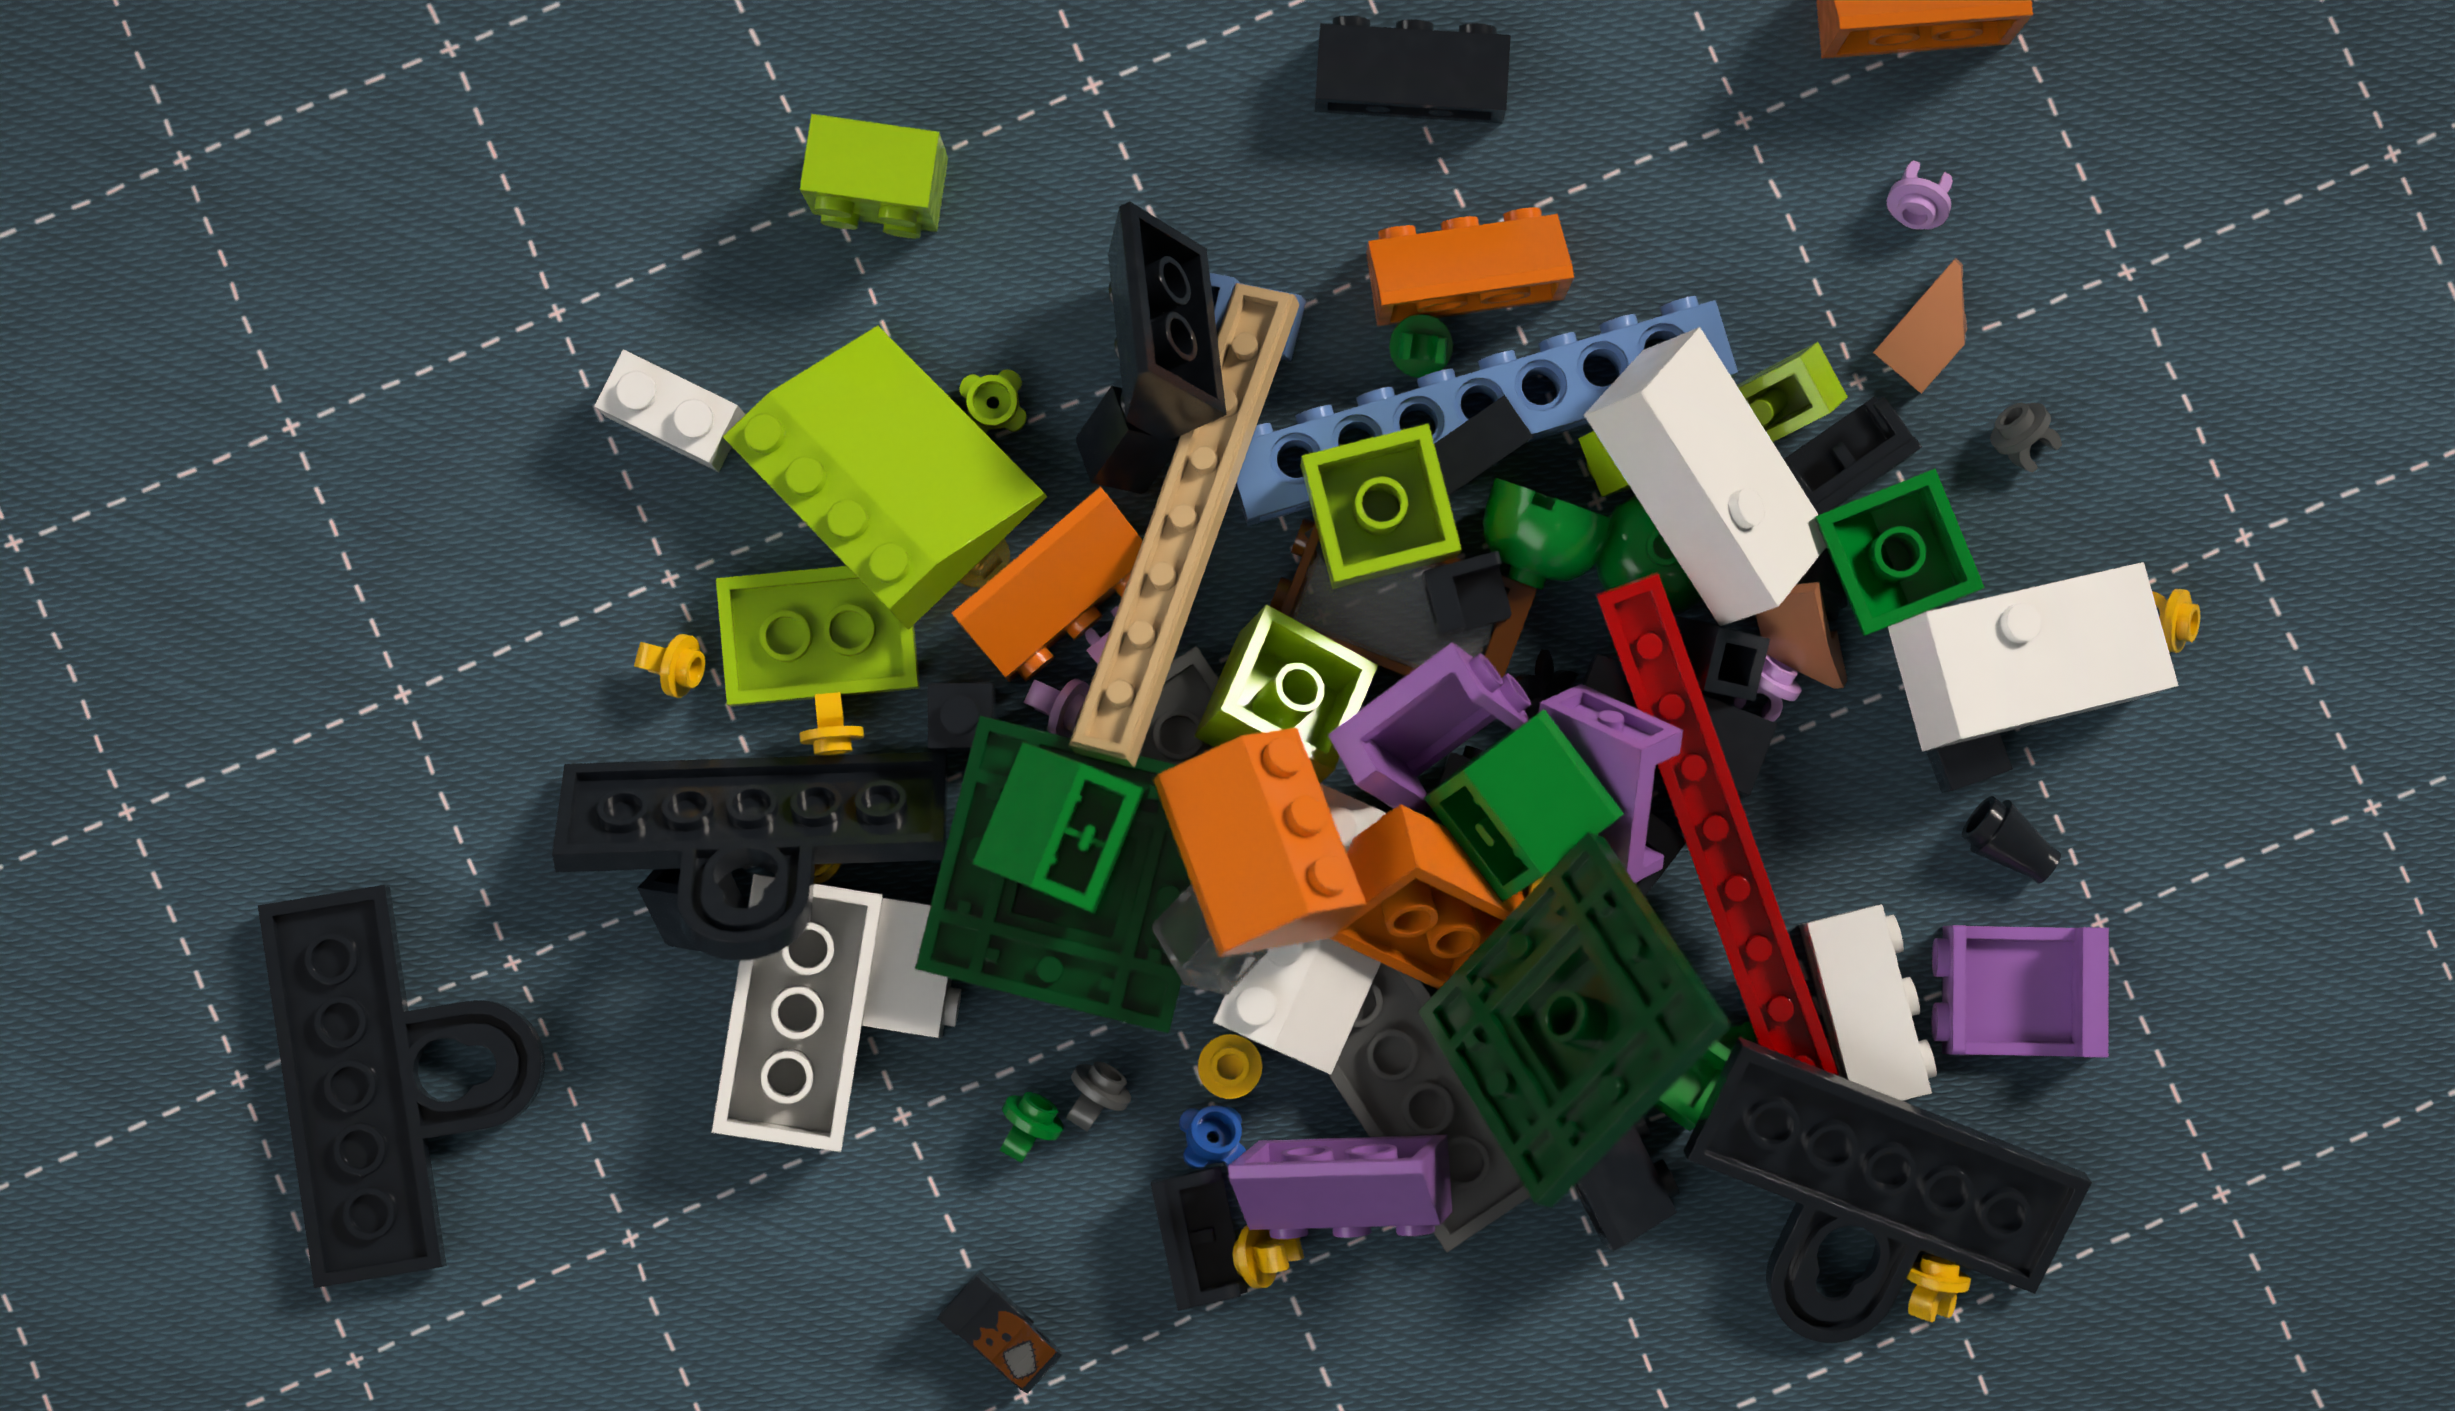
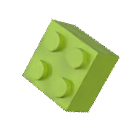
M811 114L800 191L812 214L821 215L820 223L826 226L840 229H858L859 221L884 224L883 232L889 235L903 238H920L921 230L937 232L948 156L940 132Z
M1429 423L1302 455L1300 466L1332 589L1458 557L1462 549Z
M1266 604L1239 632L1194 737L1216 748L1241 735L1298 727L1320 784L1335 770L1340 758L1328 734L1359 712L1378 665Z

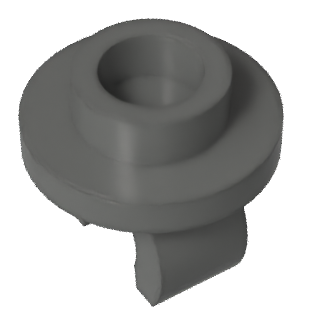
M2016 403L2009 406L1997 417L1995 427L1990 436L1991 444L1997 452L2008 455L2013 464L2032 473L2038 468L2030 457L2029 452L2032 444L2039 439L2043 445L2056 451L2062 446L2059 434L2052 428H2049L2051 416L2041 403Z
M1097 1061L1093 1065H1077L1071 1074V1079L1082 1094L1066 1118L1088 1132L1104 1107L1115 1111L1125 1110L1131 1101V1095L1125 1087L1127 1084L1126 1078L1117 1069L1103 1062Z

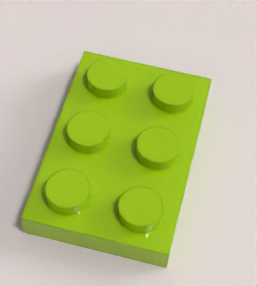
M847 566L716 578L726 700L729 707L815 699V694L840 692L841 696L920 689L914 625L908 630Z

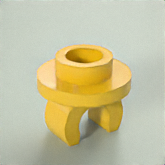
M2174 589L2168 599L2152 591L2156 607L2160 611L2159 618L2169 652L2179 653L2185 646L2186 641L2193 642L2197 636L2200 625V607L2198 604H2192L2191 595L2188 590Z
M679 634L672 639L667 648L640 642L634 667L660 675L663 692L668 696L681 698L691 688H695L700 683L705 670V656L700 651L699 642L694 636Z
M840 692L815 694L818 728L800 732V743L813 745L814 755H838L852 752V741L864 738L863 727L844 726Z
M1234 1034L1221 1035L1212 1039L1203 1048L1198 1060V1073L1201 1082L1212 1094L1225 1099H1235L1245 1096L1258 1084L1262 1074V1060L1259 1051L1248 1039Z
M1248 1225L1241 1230L1239 1238L1233 1246V1263L1237 1273L1244 1278L1250 1287L1255 1289L1269 1287L1274 1282L1277 1272L1290 1268L1289 1261H1298L1304 1258L1300 1238L1274 1239L1270 1237L1269 1229L1249 1230Z
M1933 1254L1922 1255L1921 1262H1914L1907 1276L1909 1281L1917 1284L1909 1300L1908 1314L1928 1322H1934L1936 1314L1946 1318L1952 1317L1956 1306L1957 1293L1969 1290L1971 1278L1959 1271V1264Z

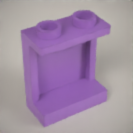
M1450 643L1329 733L1328 736L1358 787L1394 809L1402 804L1423 815L1431 807L1424 799L1427 793L1418 776L1496 718L1514 730L1529 719L1524 709L1530 706L1531 702L1514 677L1507 673L1501 678L1494 666L1484 655L1479 653L1473 658L1454 643Z
M1579 684L1540 702L1539 712L1543 709L1546 710L1624 813L1614 823L1600 832L1598 836L1606 839L1635 883L1663 868L1664 855L1645 846L1655 765L1680 754L1683 730L1584 684Z
M1943 926L1942 938H1935L1932 946L1934 977H1942V1003L1935 1002L1933 1004L1931 1018L1932 1037L1934 1041H1942V1054L2108 1057L2109 928Z

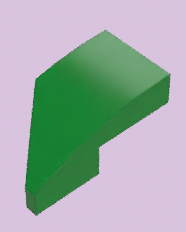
M1744 1022L1741 1026L1730 1027L1653 1106L1689 1132L1692 1131L1737 1038L1740 1037L1753 1043L1757 1037L1751 1022Z

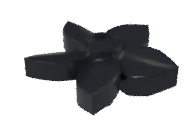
M1541 649L1535 664V675L1520 674L1515 678L1531 702V705L1524 709L1529 719L1539 713L1540 702L1565 691L1578 675L1567 670L1554 672L1553 658L1549 650Z

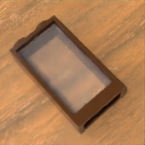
M1304 517L1291 550L1292 554L1302 557L1293 581L1281 576L1270 607L1377 664V671L1400 680L1450 643H1454L1473 658L1479 653L1482 654L1483 648L1486 646L1483 655L1494 666L1501 678L1505 675L1535 597L1536 588L1502 576L1512 612L1508 620L1495 623L1491 634L1490 630L1493 624L1438 639L1421 576L1424 570L1462 561L1461 559L1453 558L1332 589L1327 566L1315 550L1319 541L1315 521ZM1313 528L1308 540L1304 533Z

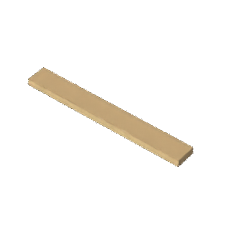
M1236 283L1217 334L1227 415L1180 436L1069 742V746L1074 753L1133 768L1136 765L1300 304L1293 294Z

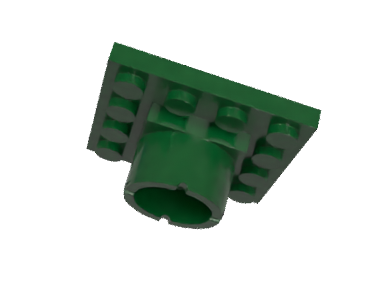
M979 716L915 969L1169 1033L1201 909L1153 781L1158 774L1177 765L1138 756L1136 765L1133 768L1074 753L1069 746L1071 738ZM1023 742L1080 762L1139 786L1145 792L1095 914L972 864Z
M1588 832L1418 1011L1534 1203L1552 1208L1731 1027V1024L1606 839L1591 832Z

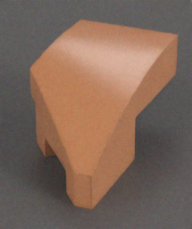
M1956 258L1873 352L1921 394L1966 343L1967 323L1964 310L1963 264Z
M1820 582L1796 584L1779 607L1756 614L1761 636L1770 639L1767 655L1834 689L1844 688L1847 676L1837 631L1830 632Z

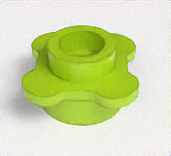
M1005 369L998 375H986L983 377L971 374L962 380L959 390L960 394L966 399L968 416L986 434L989 430L1000 428L1016 432L1025 425L1027 415L1020 407L1018 391L1022 386V381L1016 372ZM992 397L999 400V406L995 409L987 406V401Z

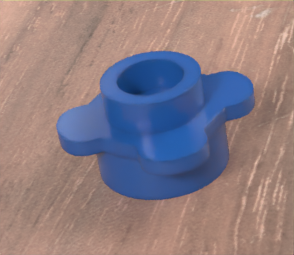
M1208 1106L1200 1111L1190 1108L1184 1111L1179 1119V1127L1186 1134L1187 1148L1183 1153L1185 1163L1196 1170L1203 1169L1207 1164L1223 1163L1228 1167V1165L1246 1151L1245 1147L1239 1143L1242 1135L1241 1115L1231 1107ZM1210 1133L1215 1134L1218 1137V1141L1215 1143L1208 1141L1207 1135Z

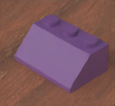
M1447 1135L1261 1140L1228 1165L1229 1180L1249 1230L1269 1229L1270 1237L1274 1239L1304 1237L1309 1234L1308 1228H1332L1333 1236L1360 1237L1370 1234L1372 1232L1371 1227L1396 1226V1234L1401 1236H1420L1435 1232V1225H1441L1453 1212Z

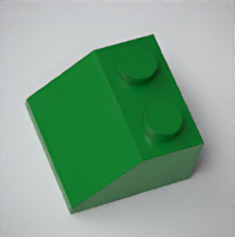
M1936 469L1814 517L1863 637L1924 612L1941 608L1985 588Z

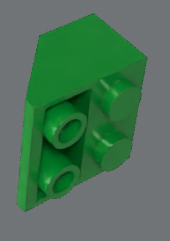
M1545 709L1466 762L1424 797L1502 902L1552 870L1588 832L1598 835L1624 814Z
M1023 742L972 864L1095 914L1145 792L1139 786L1080 762Z

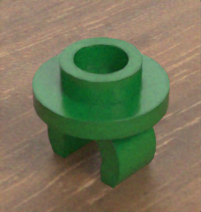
M1415 314L1404 318L1395 326L1389 340V351L1398 369L1409 376L1420 378L1444 369L1452 355L1453 341L1448 328L1439 319L1427 314Z
M1026 1092L1023 1096H1009L1002 1106V1111L1006 1118L1014 1125L999 1151L1022 1163L1037 1138L1044 1140L1058 1139L1064 1129V1125L1057 1116V1107L1047 1098L1032 1092Z

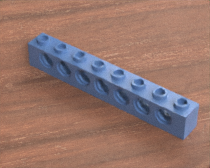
M1696 296L1678 299L1660 307L1662 316L1638 323L1635 314L1621 316L1600 324L1601 334L1577 341L1575 332L1557 335L1538 343L1539 353L1516 359L1514 350L1497 353L1479 360V371L1456 377L1452 368L1433 372L1417 379L1418 389L1398 395L1394 394L1393 387L1376 389L1356 397L1358 407L1338 413L1333 412L1332 405L1312 408L1295 416L1297 425L1274 432L1271 423L1259 424L1254 431L1235 485L1247 526L1311 508L1304 478L1289 477L1278 466L1277 459L1279 455L1290 447H1301L1309 453L1338 447L1340 436L1350 429L1364 430L1372 438L1401 430L1400 419L1411 411H1422L1432 418L1435 424V433L1432 438L1433 442L1436 443L1469 420L1461 410V400L1471 393L1485 394L1491 398L1493 403L1505 395L1533 435V438L1526 443L1589 425L1584 414L1611 385L1600 387L1593 385L1586 379L1583 372V363L1587 359L1592 357L1608 359L1616 369L1617 379L1644 350L1646 342L1652 339L1667 341L1699 327L1732 379H1734L1738 374V370L1716 300L1699 305ZM1531 375H1543L1549 378L1555 386L1556 398L1545 405H1537L1530 402L1522 391L1523 380Z

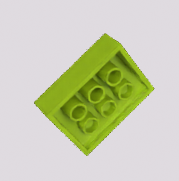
M878 325L770 391L723 436L753 470L908 630L1047 498V495Z

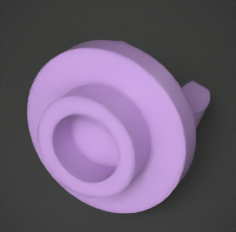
M1913 160L1907 166L1901 180L1891 187L1887 197L1888 210L1895 219L1909 228H1936L1947 220L1951 210V200L1948 192L1952 186V177L1944 172L1938 184L1927 179L1918 178L1917 173L1920 169V163Z
M1767 654L1757 693H1762L1769 697L1761 710V716L1774 722L1782 712V699L1796 701L1802 689L1794 680L1798 674L1797 671ZM1733 697L1734 706L1741 709L1746 704V699Z
M1073 679L1059 691L1034 680L1023 703L1049 716V733L1070 738L1087 696L1089 685L1079 679Z

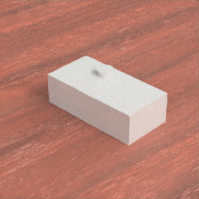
M1700 327L1643 350L1584 414L1719 626L1779 607L1826 548L1814 518L1818 513Z
M2144 562L1924 612L1888 627L1922 752L2137 700L2178 686Z
M754 874L748 908L762 900L764 889L776 877ZM814 883L811 918L802 935L791 945L775 954L739 962L712 1133L841 1152L882 894Z

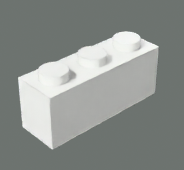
M1875 905L1799 924L1839 1076L1901 1101L1931 1094L1932 1091L1928 1079L1937 1076L1936 1064L1928 1041L1926 1039L1918 1041L1912 1016L1920 1014V1005L1912 979L1910 977L1902 979L1896 953L1903 952L1904 945L1896 917L1894 915L1885 916L1883 905Z

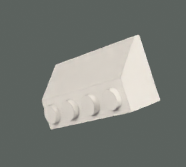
M1320 783L1346 853H1348L1353 838L1377 822L1386 813ZM1332 939L1244 953L1213 1022L1331 1075L1381 962Z

